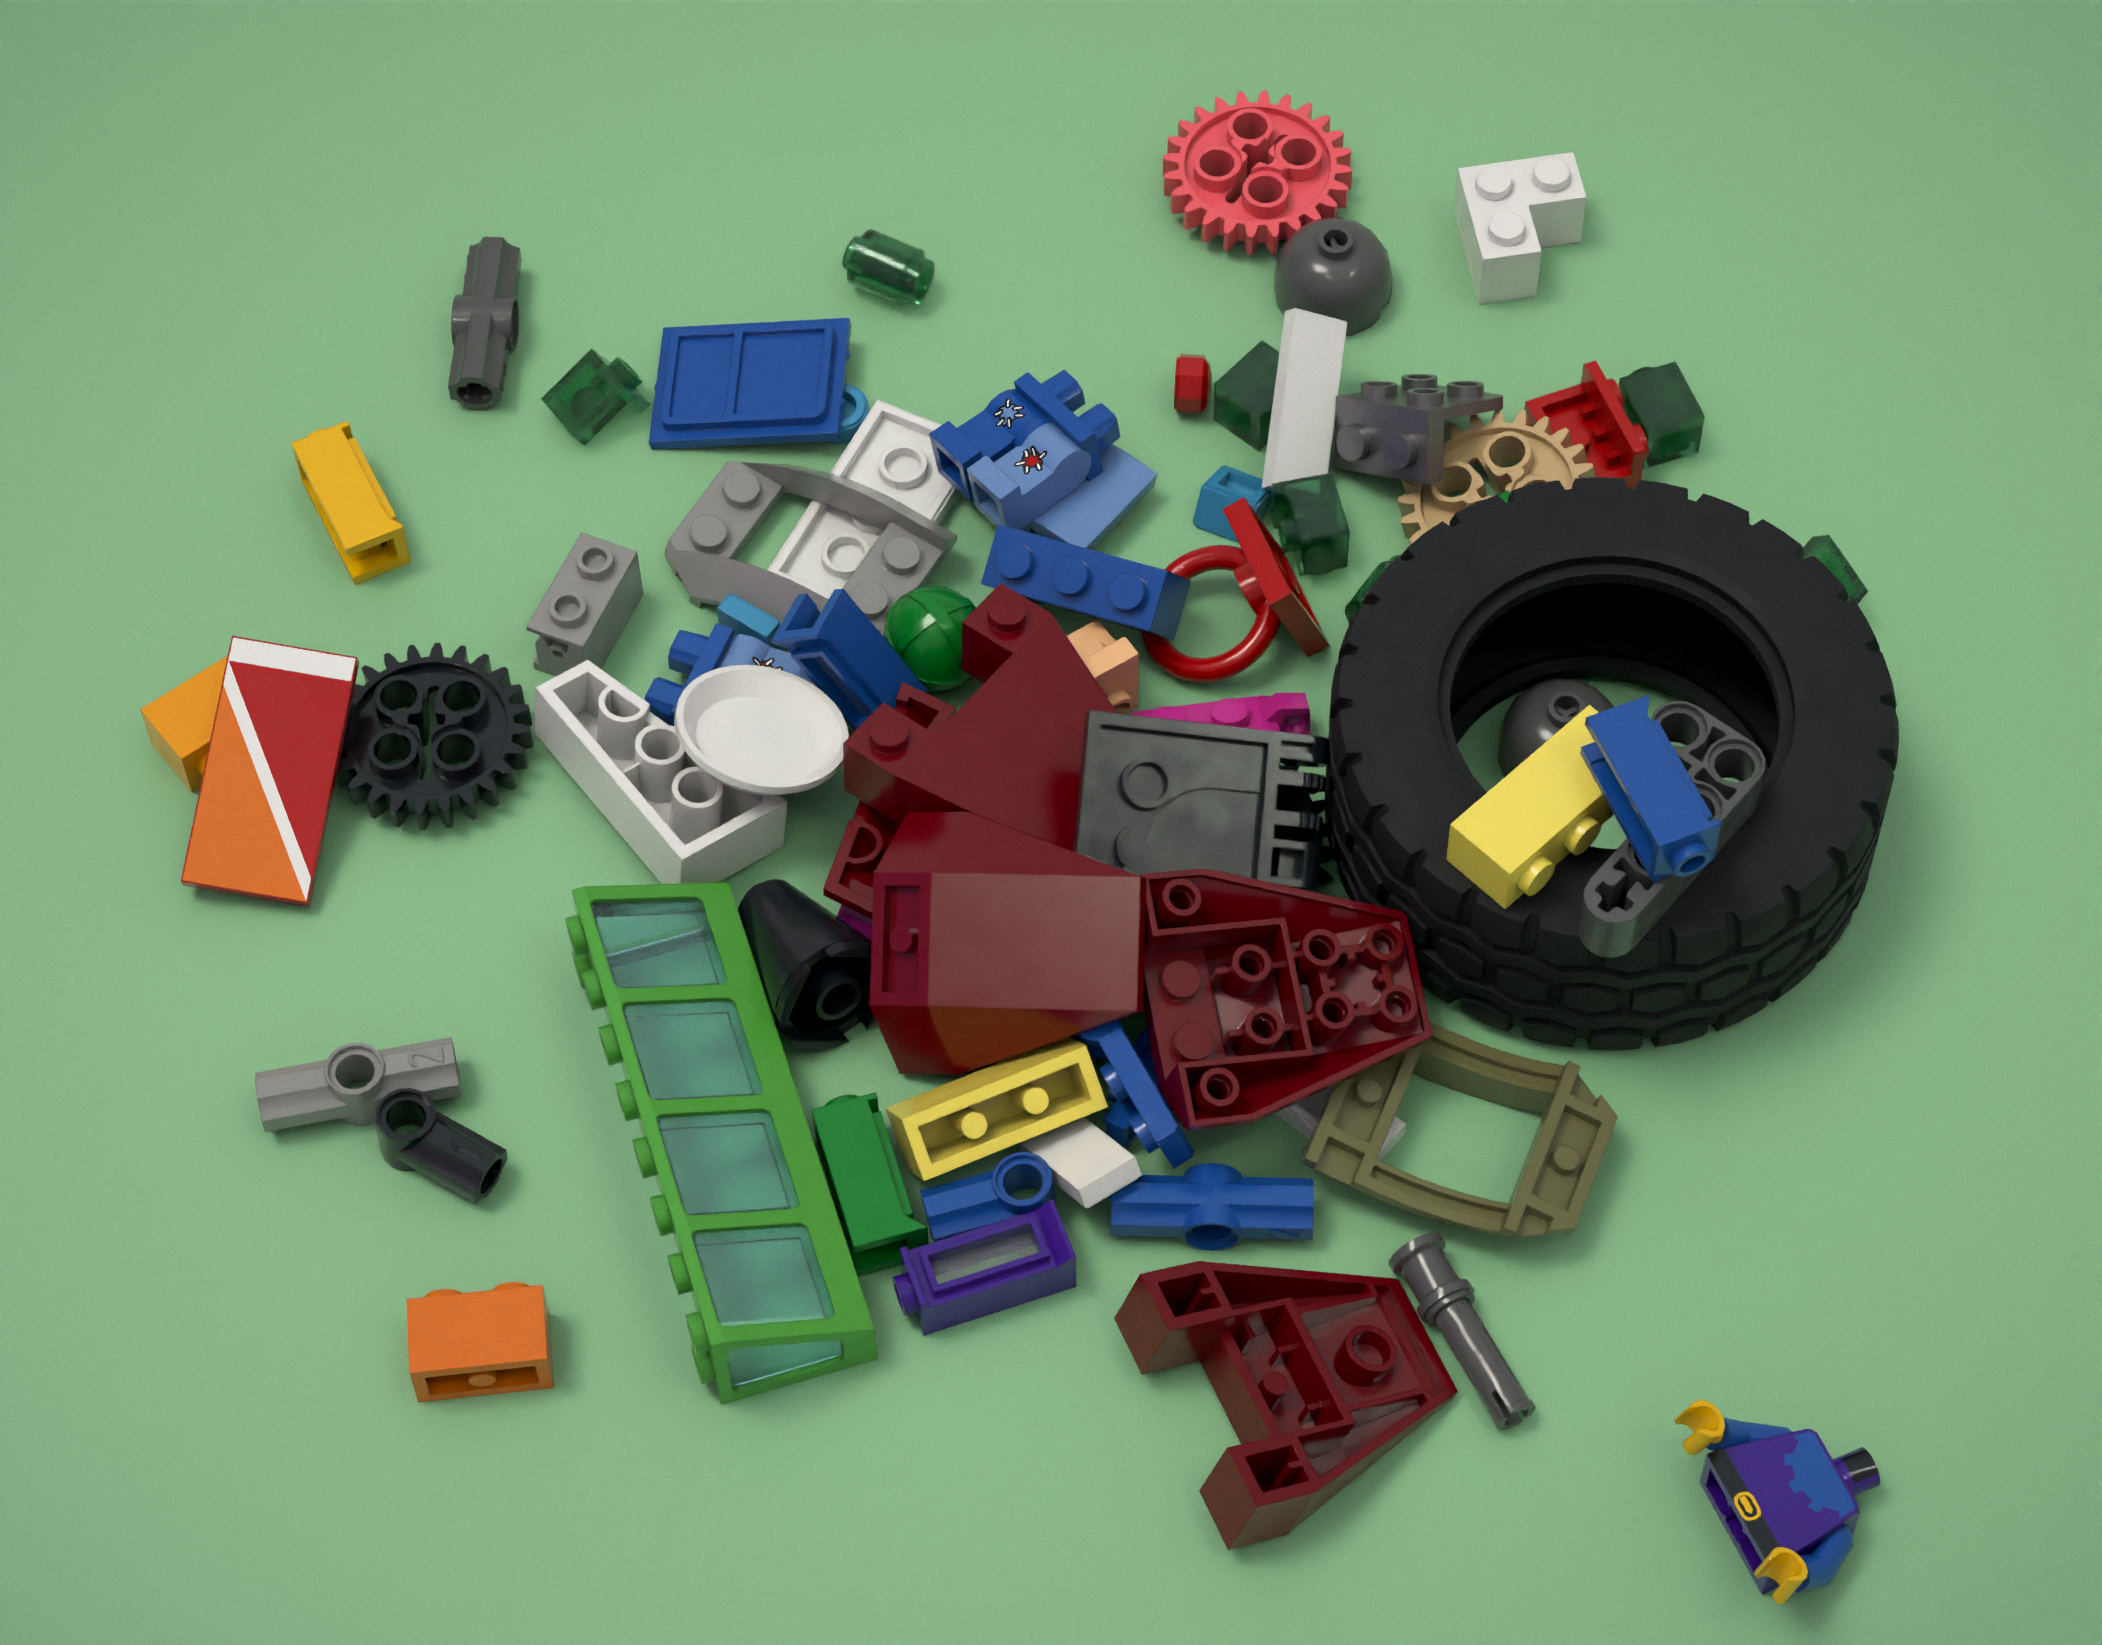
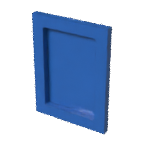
M834 318L663 328L649 436L651 450L840 440L842 413L845 406L844 394L847 364L850 357V319Z

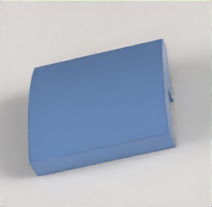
M1112 444L1100 453L1103 468L1101 474L1091 481L1084 479L1074 491L1021 530L1033 534L1037 532L1039 535L1093 550L1154 487L1158 474Z

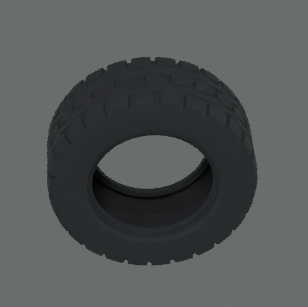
M1593 477L1576 478L1572 484V489L1565 490L1560 481L1557 480L1514 489L1508 496L1507 503L1498 495L1477 502L1455 513L1449 525L1442 521L1425 532L1407 547L1400 556V559L1396 558L1372 586L1364 598L1361 607L1355 613L1345 633L1339 651L1338 663L1335 666L1329 716V756L1325 775L1324 800H1327L1328 807L1325 810L1326 823L1331 824L1332 834L1327 837L1330 848L1338 853V858L1334 860L1337 863V872L1349 899L1403 911L1407 916L1421 984L1426 990L1447 1004L1452 1003L1456 999L1461 1000L1460 1008L1463 1013L1505 1032H1509L1515 1024L1523 1026L1524 1038L1565 1047H1573L1577 1038H1586L1589 1049L1629 1050L1639 1049L1643 1038H1650L1654 1046L1659 1047L1702 1037L1708 1032L1710 1024L1719 1031L1739 1023L1766 1007L1768 1000L1773 1003L1799 984L1816 967V963L1826 957L1851 921L1852 913L1858 907L1866 888L1894 780L1893 771L1896 768L1899 748V722L1895 711L1897 703L1893 682L1868 620L1855 600L1848 601L1849 597L1846 588L1814 555L1803 559L1804 551L1802 545L1784 531L1764 519L1751 525L1749 524L1748 511L1716 497L1703 493L1695 502L1688 499V489L1683 487L1639 480L1636 489H1627L1624 478ZM1555 678L1616 679L1654 688L1680 701L1692 703L1754 742L1762 750L1765 757V772L1758 805L1754 813L1639 943L1625 955L1615 958L1601 957L1590 952L1582 944L1578 935L1584 888L1589 879L1617 849L1589 846L1583 853L1577 856L1570 852L1555 866L1551 878L1540 891L1532 896H1528L1525 893L1522 894L1506 909L1446 860L1450 824L1487 793L1465 763L1457 745L1459 740L1484 713L1501 701L1529 689L1539 682ZM1622 898L1621 908L1624 910L1625 900Z

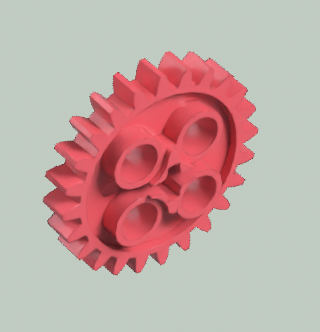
M1243 91L1237 93L1236 105L1229 106L1222 98L1216 97L1212 114L1197 106L1194 108V123L1184 120L1179 121L1178 137L1170 136L1168 138L1167 154L1163 155L1164 196L1171 197L1172 214L1184 213L1183 227L1186 230L1202 225L1201 241L1206 243L1215 236L1220 235L1223 236L1224 251H1229L1236 241L1245 242L1247 255H1253L1257 243H1266L1269 251L1272 254H1277L1279 240H1288L1303 225L1317 219L1337 217L1338 208H1346L1348 190L1351 189L1352 167H1350L1351 150L1350 148H1343L1344 133L1342 131L1330 132V117L1328 115L1312 120L1311 103L1308 102L1298 110L1291 109V95L1286 94L1278 104L1270 103L1267 91L1260 93L1257 102L1249 103Z

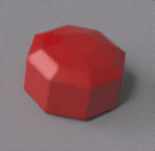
M1180 354V357H1177L1174 409H1177V412L1202 413L1207 407L1212 391L1210 363L1205 355Z

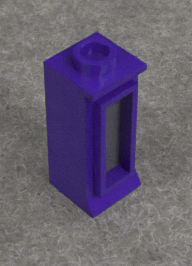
M1050 1200L1031 1212L908 1251L906 1246L899 1248L902 1274L892 1277L895 1294L903 1315L915 1313L922 1334L925 1336L1075 1288L1076 1256L1055 1202Z

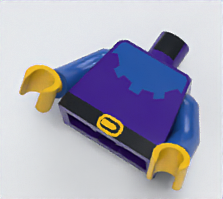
M1705 1400L1695 1401L1674 1418L1677 1425H1686L1694 1432L1683 1442V1447L1687 1454L1696 1455L1705 1448L1713 1451L1706 1455L1700 1484L1760 1593H1767L1779 1586L1773 1593L1772 1598L1778 1604H1784L1794 1592L1829 1585L1853 1548V1533L1860 1515L1859 1506L1854 1496L1880 1485L1879 1472L1870 1453L1861 1447L1832 1459L1818 1433L1812 1429L1793 1432L1788 1427L1724 1418L1715 1405Z

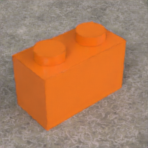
M507 1282L499 1284L488 1291L461 1293L452 1289H440L426 1294L425 1297L406 1299L409 1374L418 1402L554 1388L550 1313L543 1285L529 1286L521 1282Z

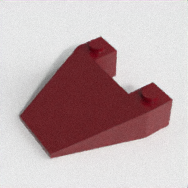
M1000 583L962 622L961 670L984 684L935 734L883 702L843 743L844 790L898 823H902L908 812L966 811L1073 850L1085 714L1089 710L1117 713V711L1052 613Z
M1196 1261L1140 1274L1114 1317L1142 1375L1200 1362L1241 1443L1240 1445L1226 1448L1199 1490L1228 1550L1289 1534L1451 1401L1458 1392L1399 1279Z

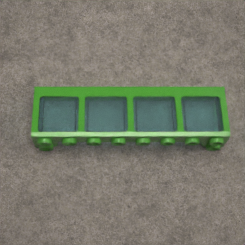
M729 882L584 886L573 889L572 895L576 915L565 918L573 948L574 965L581 988L586 990L591 1010L604 1007L609 1024L598 1027L608 1065L621 1063L626 1080L615 1083L622 1113L626 1122L638 1119L643 1135L641 1138L632 1140L639 1169L643 1179L655 1176L660 1190V1195L650 1197L660 1237L673 1233L678 1253L667 1256L678 1295L691 1292L696 1312L686 1314L685 1317L693 1343L691 1345L692 1354L701 1384L714 1381L722 1405L877 1360L875 1328Z

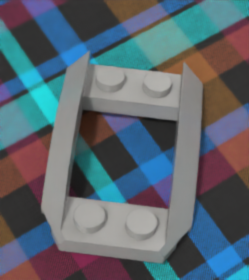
M727 461L669 538L664 556L675 576L678 574L690 595L689 602L699 608L703 603L719 606L731 593L778 619L781 625L797 595L807 593L821 613L829 599L788 578L760 567L737 561L736 558L785 493L807 497L831 505L883 530L842 589L848 593L884 637L885 620L890 608L902 595L927 584L957 542L958 535L897 500L868 486L838 475L789 464Z

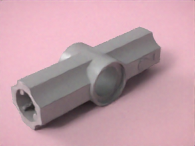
M452 1037L378 1051L364 1043H349L331 1053L328 1060L255 1073L257 1101L265 1132L339 1118L355 1126H367L376 1122V1109L380 1100L389 1092L400 1088H413L422 1091L432 1101L462 1096ZM359 1080L370 1081L366 1086L358 1089L347 1088L350 1084Z

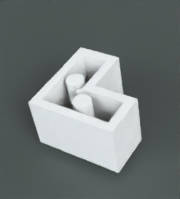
M1573 152L1458 168L1454 217L1478 304L1536 296L1542 253L1541 248L1581 242L1587 197Z

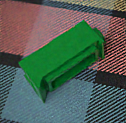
M876 1092L860 1097L857 1095L836 1097L824 1106L812 1109L814 1134L857 1276L859 1277L900 1266L899 1248L906 1246L908 1251L929 1244L928 1228L914 1220L913 1211L881 1111H879Z

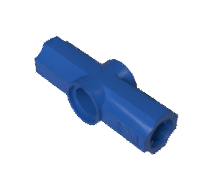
M1216 1163L1193 1166L1186 1170L1183 1176L1142 1175L1111 1195V1236L1182 1237L1183 1241L1189 1246L1210 1251L1232 1248L1239 1244L1242 1238L1313 1240V1178L1242 1177L1241 1172L1234 1167Z

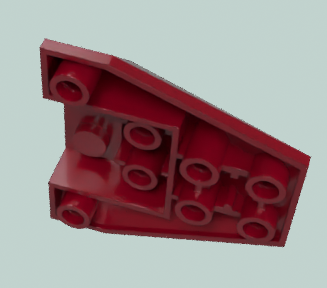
M908 812L874 871L869 1006L899 1074L965 1075L1143 1012L1146 878L972 812Z
M1206 868L1140 874V876L1146 878L1143 1011L1158 1088L1187 1131L1253 1124L1415 1048L1433 1037L1407 916L1403 911Z

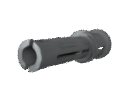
M1431 1232L1409 1241L1392 1255L1389 1260V1267L1396 1276H1403L1420 1303L1417 1307V1313L1421 1320L1430 1326H1437L1494 1419L1496 1428L1498 1430H1506L1518 1425L1522 1420L1517 1413L1521 1411L1524 1417H1529L1535 1411L1536 1406L1526 1395L1473 1308L1472 1304L1475 1301L1473 1286L1467 1279H1460L1443 1252L1446 1242L1441 1234Z

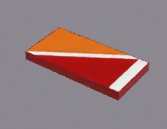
M232 636L181 877L183 886L310 907L360 663L357 657Z

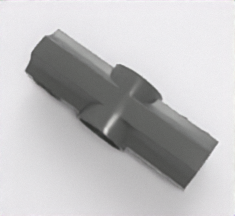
M483 237L479 243L470 246L469 255H467L462 295H456L453 301L451 333L454 351L448 389L450 399L464 404L467 409L488 410L491 404L501 401L502 392L504 391V378L507 371L508 351L515 350L517 347L519 307L516 297L522 258L520 248L509 244L503 237Z

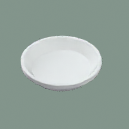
M759 665L726 666L700 675L682 692L678 700L674 719L675 731L681 746L700 768L728 787L741 792L762 796L802 792L826 782L841 767L843 763V743L849 738L848 727L841 711L823 691L794 674Z

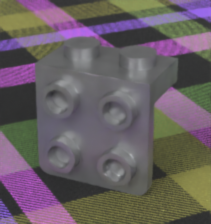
M1429 374L1401 376V385L1389 381L1361 383V392L1336 396L1335 468L1424 484L1443 481L1444 420L1503 409V395L1484 392V384L1476 381H1453L1447 383V386L1437 385L1438 377Z

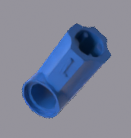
M1017 1152L1003 1158L995 1170L920 1190L933 1242L1034 1211L1050 1200H1054L1056 1205L1052 1171L1049 1165L1040 1156L1029 1152ZM1030 1187L1039 1191L1034 1197L1026 1200H1018L1010 1196L1020 1188Z

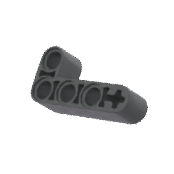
M1686 701L1664 703L1654 711L1650 720L1654 721L1657 719L1670 742L1686 745L1672 746L1710 810L1712 821L1719 819L1721 822L1715 852L1716 856L1751 817L1758 805L1765 772V757L1762 750L1754 742L1700 707ZM1722 778H1734L1741 782H1729ZM1626 838L1589 879L1584 888L1578 935L1582 944L1590 952L1601 957L1615 958L1625 955L1639 943L1703 869L1689 876L1678 877L1674 874L1652 882L1645 869L1642 868L1643 865L1629 840ZM1622 898L1625 900L1624 910L1621 908Z

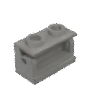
M583 532L580 533L527 625V631L540 635L535 643L537 656L533 661L534 669L558 676L586 660L602 669L644 594L637 551Z

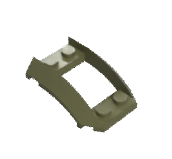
M1430 1022L1433 1037L1429 1041L1332 1086L1310 1140L1302 1149L1301 1163L1375 1199L1422 1217L1473 1231L1510 1238L1572 1233L1577 1226L1618 1116L1602 1095L1597 1099L1578 1074L1581 1066L1571 1061H1568L1565 1065H1558L1521 1057L1478 1043ZM1412 1073L1476 1098L1518 1109L1543 1113L1508 1203L1452 1190L1377 1160Z

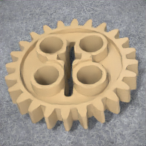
M1501 409L1494 411L1490 424L1483 425L1478 415L1473 414L1470 415V429L1462 431L1452 422L1447 424L1450 439L1444 443L1443 481L1424 484L1401 480L1405 495L1398 497V504L1403 517L1400 519L1405 538H1410L1409 543L1411 545L1421 535L1443 521L1449 525L1455 513L1477 502L1493 497L1492 495L1487 496L1484 481L1480 474L1471 466L1473 464L1481 465L1496 495H1500L1507 490L1511 493L1514 489L1557 480L1560 481L1565 490L1572 489V484L1576 478L1596 477L1592 463H1587L1583 444H1572L1570 431L1566 427L1553 434L1550 419L1547 416L1541 418L1531 427L1526 410H1520L1513 423L1505 422ZM1511 461H1519V463L1514 466L1501 467L1505 463ZM1456 491H1466L1463 495L1457 497H1447Z

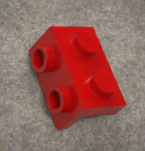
M1597 361L1583 364L1581 384L1525 401L1524 410H1526L1529 425L1533 427L1541 418L1547 416L1550 419L1553 434L1566 427L1570 431L1572 444H1583L1587 463L1593 464L1596 477L1624 478L1627 489L1637 487L1639 480H1641L1644 459H1647L1649 456L1647 438L1639 424H1631L1623 410V398L1616 381L1612 378L1606 379Z

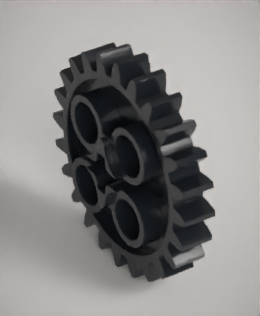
M440 643L434 644L429 657L422 658L416 647L410 645L407 651V661L401 663L390 653L384 654L386 669L380 673L365 665L362 667L365 685L355 684L336 776L340 788L348 787L351 802L354 805L367 801L370 816L374 819L390 809L394 827L398 828L409 815H416L420 830H426L431 816L440 815L446 828H451L455 811L462 810L470 819L475 820L477 819L476 802L483 800L487 804L497 807L500 803L496 787L500 786L513 790L517 787L513 769L523 770L529 766L526 749L532 748L534 745L530 727L533 724L529 705L525 704L522 687L520 684L511 685L509 672L506 667L492 672L490 658L487 654H483L470 664L466 646L462 645L454 652L451 658L444 657ZM432 692H437L436 701L434 702L437 725L433 726L431 730L432 772L430 779L423 781L427 763L423 746H427L430 736L429 696ZM401 707H409L403 711H394ZM462 708H472L468 711L456 712ZM393 760H404L398 764H387ZM467 760V762L460 765H450L455 761Z

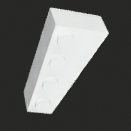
M589 660L535 687L534 733L661 884L721 882L784 846L787 812L786 800L779 795L762 796L741 792L717 781L687 755L678 740L675 725L670 726L652 714L648 702Z

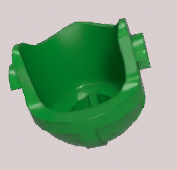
M923 586L912 589L902 595L890 608L884 625V638L928 690L926 693L949 692L960 688L973 678V676L961 670L962 622L976 607L969 598L962 596L957 591L941 586Z

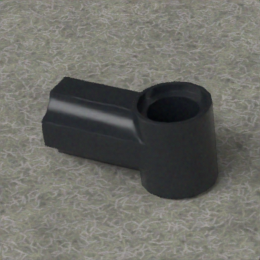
M413 1088L394 1090L380 1100L376 1109L380 1152L384 1160L393 1168L402 1171L418 1170L475 1203L483 1197L486 1198L499 1181L501 1171L507 1161V1150L436 1111L431 1098L424 1092ZM403 1125L421 1127L419 1131L410 1135H401L394 1132Z

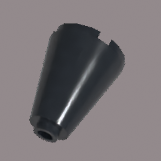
M767 880L751 887L740 902L738 912L775 1021L780 1031L797 1048L811 1051L836 1048L849 1041L844 1033L854 1028L860 1022H862L866 1029L875 1023L876 1019L869 1006L871 939L785 880Z

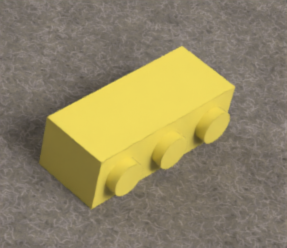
M1591 705L1582 710L1450 824L1446 860L1504 909L1508 908L1522 894L1525 893L1528 896H1532L1540 891L1551 878L1555 866L1570 852L1575 856L1583 853L1597 838L1601 825L1614 815L1580 755L1582 746L1596 742L1585 726L1586 717L1599 713Z
M1070 1037L999 1062L885 1109L907 1169L921 1180L926 1181L1105 1109L1108 1105L1087 1046Z

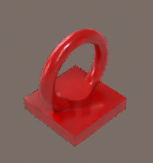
M1245 497L1223 508L1241 548L1229 545L1202 547L1182 555L1164 570L1188 580L1207 571H1233L1245 598L1256 614L1255 622L1249 633L1238 645L1221 655L1209 658L1187 656L1179 652L1169 639L1141 632L1145 648L1152 660L1162 670L1178 679L1194 683H1209L1221 681L1241 673L1254 664L1269 648L1276 636L1280 622L1283 623L1308 657L1330 646L1283 549Z

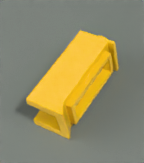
M345 421L330 428L316 430L307 437L292 442L291 445L300 480L354 585L410 563L411 559L403 525L397 522L391 505L358 442L352 436L349 422Z

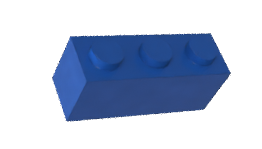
M998 524L981 584L995 589L1002 583L1030 601L1174 641L1191 581L1164 569Z

